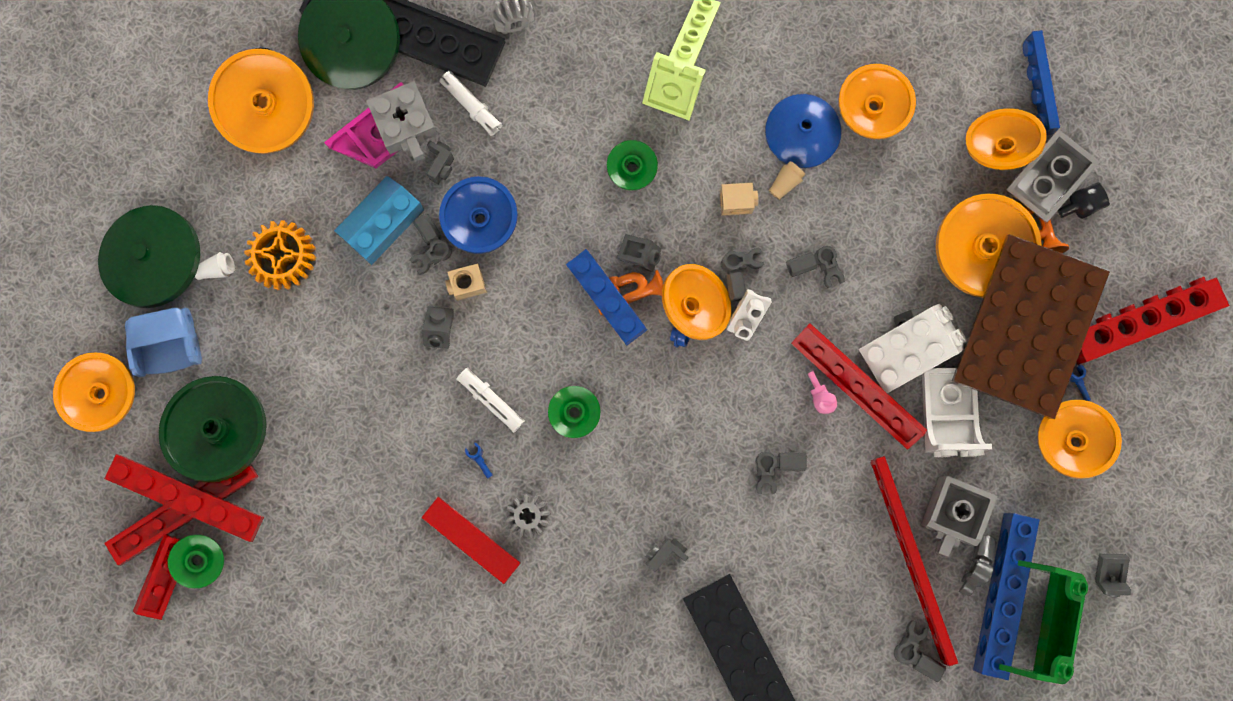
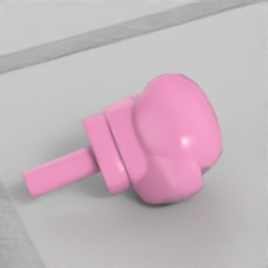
M814 371L808 373L815 388L810 391L814 407L822 414L833 413L837 408L835 395L828 392L825 384L820 386Z

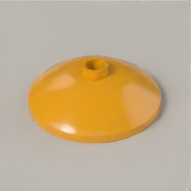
M869 64L856 69L845 79L839 92L838 105L844 122L855 133L870 139H885L901 132L911 121L915 112L916 97L912 84L899 70L884 64ZM869 104L877 105L878 109L871 110Z
M1006 108L985 113L970 125L966 133V148L970 156L979 164L992 169L1008 170L1025 166L1034 161L1042 153L1046 145V130L1043 123L1033 114L1019 109Z
M686 264L676 268L667 276L662 288V303L668 319L678 331L692 339L708 340L725 330L731 317V301L725 285L715 273L700 265Z
M97 352L86 353L69 361L59 372L53 388L54 405L59 416L71 427L86 432L104 431L117 425L130 411L135 396L134 380L126 365L111 355ZM103 389L105 395L100 399L98 392Z
M1069 400L1062 402L1056 418L1049 419L1043 417L1038 429V445L1042 456L1053 469L1068 477L1085 479L1098 476L1107 471L1120 454L1122 438L1117 422L1107 410L1090 401ZM1071 439H1077L1080 443V446H1073L1071 444Z

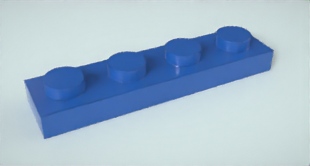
M1032 31L1023 43V54L1025 57H1028L1027 77L1030 81L1032 80L1033 84L1031 99L1032 103L1037 106L1038 114L1036 117L1043 123L1047 136L1055 133L1060 128L1043 31Z
M587 249L566 264L627 346L648 330Z

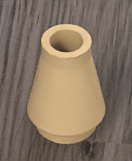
M790 161L787 165L782 166L768 191L780 200L803 181L802 178L805 173Z

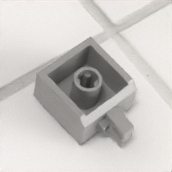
M415 81L366 100L388 152L392 154L402 149L404 152L410 149L415 162L425 159L420 145L426 143V139L438 134ZM405 116V120L400 121V118Z
M939 476L920 525L936 532L935 538L939 540L935 553L949 557L953 546L958 547L960 542L969 546H978L998 496L950 476ZM956 507H958V509L962 511L961 515H957V512L955 511Z

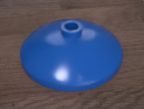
M797 94L789 96L775 105L767 118L765 135L770 150L780 161L785 164L791 161L799 168H811L824 163L835 153L841 139V124L837 113L826 101L813 95ZM802 123H808L810 128L804 129Z
M479 176L463 179L453 185L445 194L439 210L440 225L447 239L457 248L475 254L488 253L504 245L512 236L518 217L517 206L510 191L494 179ZM483 215L485 220L482 223H477L476 217Z

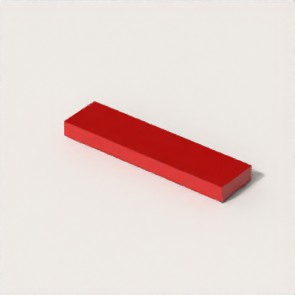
M437 497L421 517L503 584L506 583L521 564L520 561L440 497Z

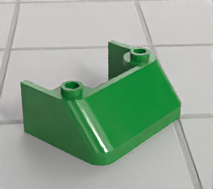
M1018 560V566L1048 573L1050 578L1033 670L999 664V670L1035 680L1066 684L1074 673L1073 664L1085 595L1088 592V583L1084 575L1054 566Z

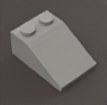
M1058 129L1046 141L1042 153L1024 167L1006 191L1047 223L1100 161Z

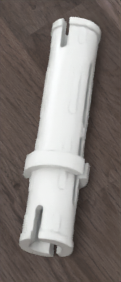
M446 72L439 82L470 113V118L473 121H478L490 136L496 134L499 131L498 128L502 127V123L488 111V106L485 103H481L453 72Z
M468 367L457 377L456 380L473 394L472 397L475 400H480L513 433L525 422L489 388L490 385L487 382L483 383Z

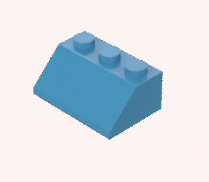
M386 176L334 232L372 265L424 211V208L404 187Z

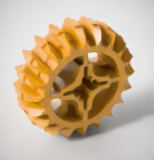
M281 220L279 226H277L274 221H270L269 229L265 225H261V234L253 232L252 235L256 239L255 241H247V244L252 248L245 250L244 254L251 257L245 260V264L251 266L248 272L252 276L256 275L255 281L258 283L264 281L266 288H270L273 285L276 290H280L283 283V286L288 290L291 289V281L297 286L300 285L298 277L301 276L304 279H308V275L304 271L305 269L314 270V267L308 261L316 260V256L310 254L316 248L313 244H309L312 238L309 235H305L306 231L302 227L297 229L295 223L291 222L287 225V222ZM287 237L294 238L297 241L299 252L289 249V243L286 241ZM274 239V243L272 244V246L265 248V246L271 240ZM282 250L285 253L284 257L278 260L275 256L277 253L280 254L279 251ZM261 258L272 261L274 274L265 271ZM296 262L294 267L286 272L287 266L290 263Z

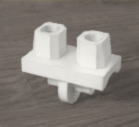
M747 289L742 300L738 302L737 308L726 329L735 333L736 337L748 341L771 305V298L759 296Z

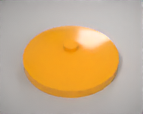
M249 49L234 54L217 69L209 86L208 107L215 127L227 141L249 152L267 154L290 147L304 135L313 116L314 96L308 78L295 62L272 50Z
M998 194L975 195L958 203L946 214L936 236V256L942 272L959 290L969 295L983 298L1007 235L1010 234L1042 246L1041 235L1034 218L1020 203Z

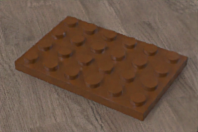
M1007 235L952 381L1049 419H1055L1110 271L1016 236Z

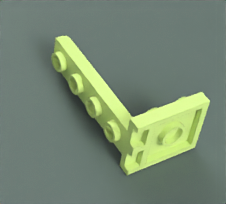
M694 0L670 55L666 56L656 52L642 104L690 120L706 71L694 65L721 2L715 0Z

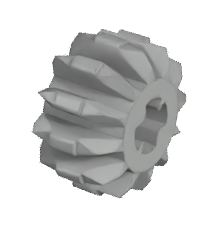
M529 0L496 1L495 5L490 8L493 25L502 34L509 32L513 34L516 31H521V29L529 27V24L534 21L533 7Z
M525 493L523 494V504L515 497L513 502L518 507L515 509L512 506H507V510L513 512L514 516H508L505 520L508 522L515 520V524L510 526L509 530L512 532L520 527L518 537L520 538L523 537L525 530H527L528 538L532 539L534 537L532 529L534 528L539 535H542L543 530L538 525L549 526L550 524L548 521L542 520V516H549L551 512H541L540 510L547 505L546 501H542L538 506L535 505L538 501V495H534L531 503H529L528 494ZM529 508L530 512L535 513V519H531L533 522L527 524L526 520L521 519V514H525L524 510Z

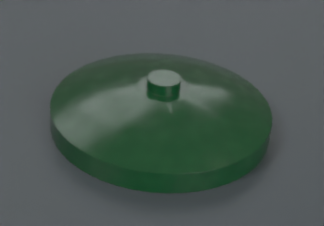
M311 0L300 19L298 45L306 66L318 79L337 88L361 89L378 82L391 69L399 50L400 34L398 23L392 10L384 0Z
M157 205L135 208L119 217L106 232L98 255L100 277L106 289L115 298L128 305L138 308L163 306L178 298L192 283L200 263V243L193 226L177 212Z
M209 376L197 379L176 392L166 405L159 423L161 451L170 466L183 476L200 482L227 480L244 471L259 454L266 436L265 411L255 393L239 381L223 376Z

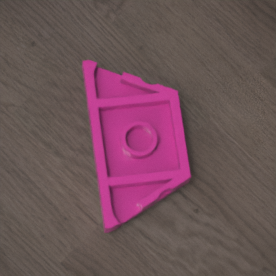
M400 82L393 89L403 86V83ZM369 108L324 142L329 149L375 169L397 153L390 154ZM405 116L400 118V121L405 120Z

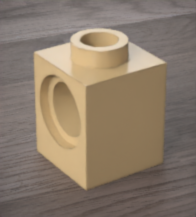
M753 183L722 184L720 188L721 215L752 214L755 206H758V191H753Z
M478 263L448 271L449 280H445L449 295L454 294L457 301L487 293ZM462 278H470L472 282L468 288H459L458 284Z

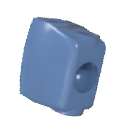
M170 308L131 317L125 322L126 352L129 369L134 376L144 377L146 374L169 373L202 363L199 341L195 332L193 318L188 308Z

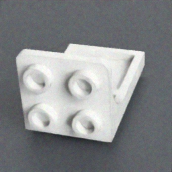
M937 304L859 349L879 385L886 393L891 392L964 350V343H966L967 339L960 329H955L951 322L953 316L946 306L942 307L940 304Z
M932 368L923 373L924 427L927 429L925 433V453H934L935 458L958 456V452H960V457H977L985 455L984 451L992 450V444H985L980 432L978 391L952 381L956 368Z

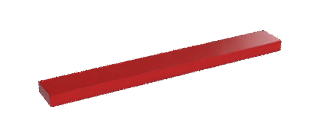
M883 456L873 459L870 463L940 661L947 666L959 664L886 458Z

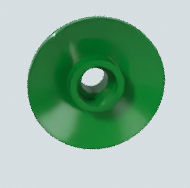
M627 140L621 142L609 153L607 158L608 175L613 183L622 189L633 191L645 188L656 176L658 169L657 157L654 151L641 141ZM635 164L637 169L631 172L627 169V166Z
M568 386L559 390L549 403L548 417L552 427L559 434L567 438H581L588 435L596 428L600 419V404L596 396L590 390L581 386ZM572 408H577L580 411L578 417L573 418L570 416L569 412Z
M201 534L189 535L179 540L171 549L168 557V569L171 576L177 583L187 588L196 589L210 585L219 577L224 567V554L220 545L214 539ZM193 556H201L202 563L199 565L194 564L192 561Z

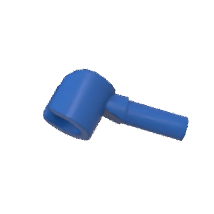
M1078 365L1076 368L1080 377L1075 376L1072 372L1070 381L1076 383L1083 400L1090 401V396L1083 381L1086 369L1084 366Z
M474 443L478 448L477 454L470 455L467 448H465V453L471 460L476 461L488 479L493 475L482 458V448L477 443Z

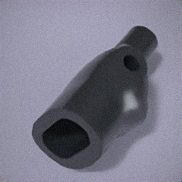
M1097 182L1073 192L1070 196L1071 203L1059 208L1058 213L1061 218L1076 213L1079 218L1083 219L1110 205L1109 198L1101 183Z

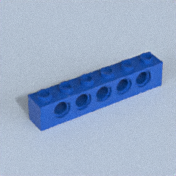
M1004 513L973 667L975 672L1009 681L1010 672L999 670V664L1012 666L1030 573L1029 568L1018 566V560L1032 562L1040 519L1015 513Z

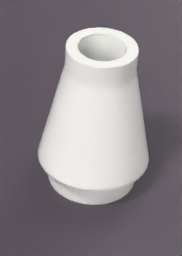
M219 252L199 263L195 278L201 280L229 277L235 271L234 261L230 254Z

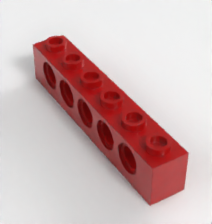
M1201 277L1189 282L1190 288L1185 290L1178 286L1166 291L1167 297L1162 299L1155 295L1143 300L1144 306L1135 308V305L1132 304L1118 310L1120 315L1112 318L1109 313L1095 319L1097 324L1090 326L1076 361L1077 365L1230 306L1217 277L1206 281L1205 277ZM1190 296L1194 298L1195 306L1191 304L1189 300ZM1166 304L1172 309V315L1167 313ZM1142 314L1148 317V325L1143 322ZM1119 323L1123 324L1125 327L1124 334L1121 333L1118 329ZM1095 332L1101 335V344L1095 340Z

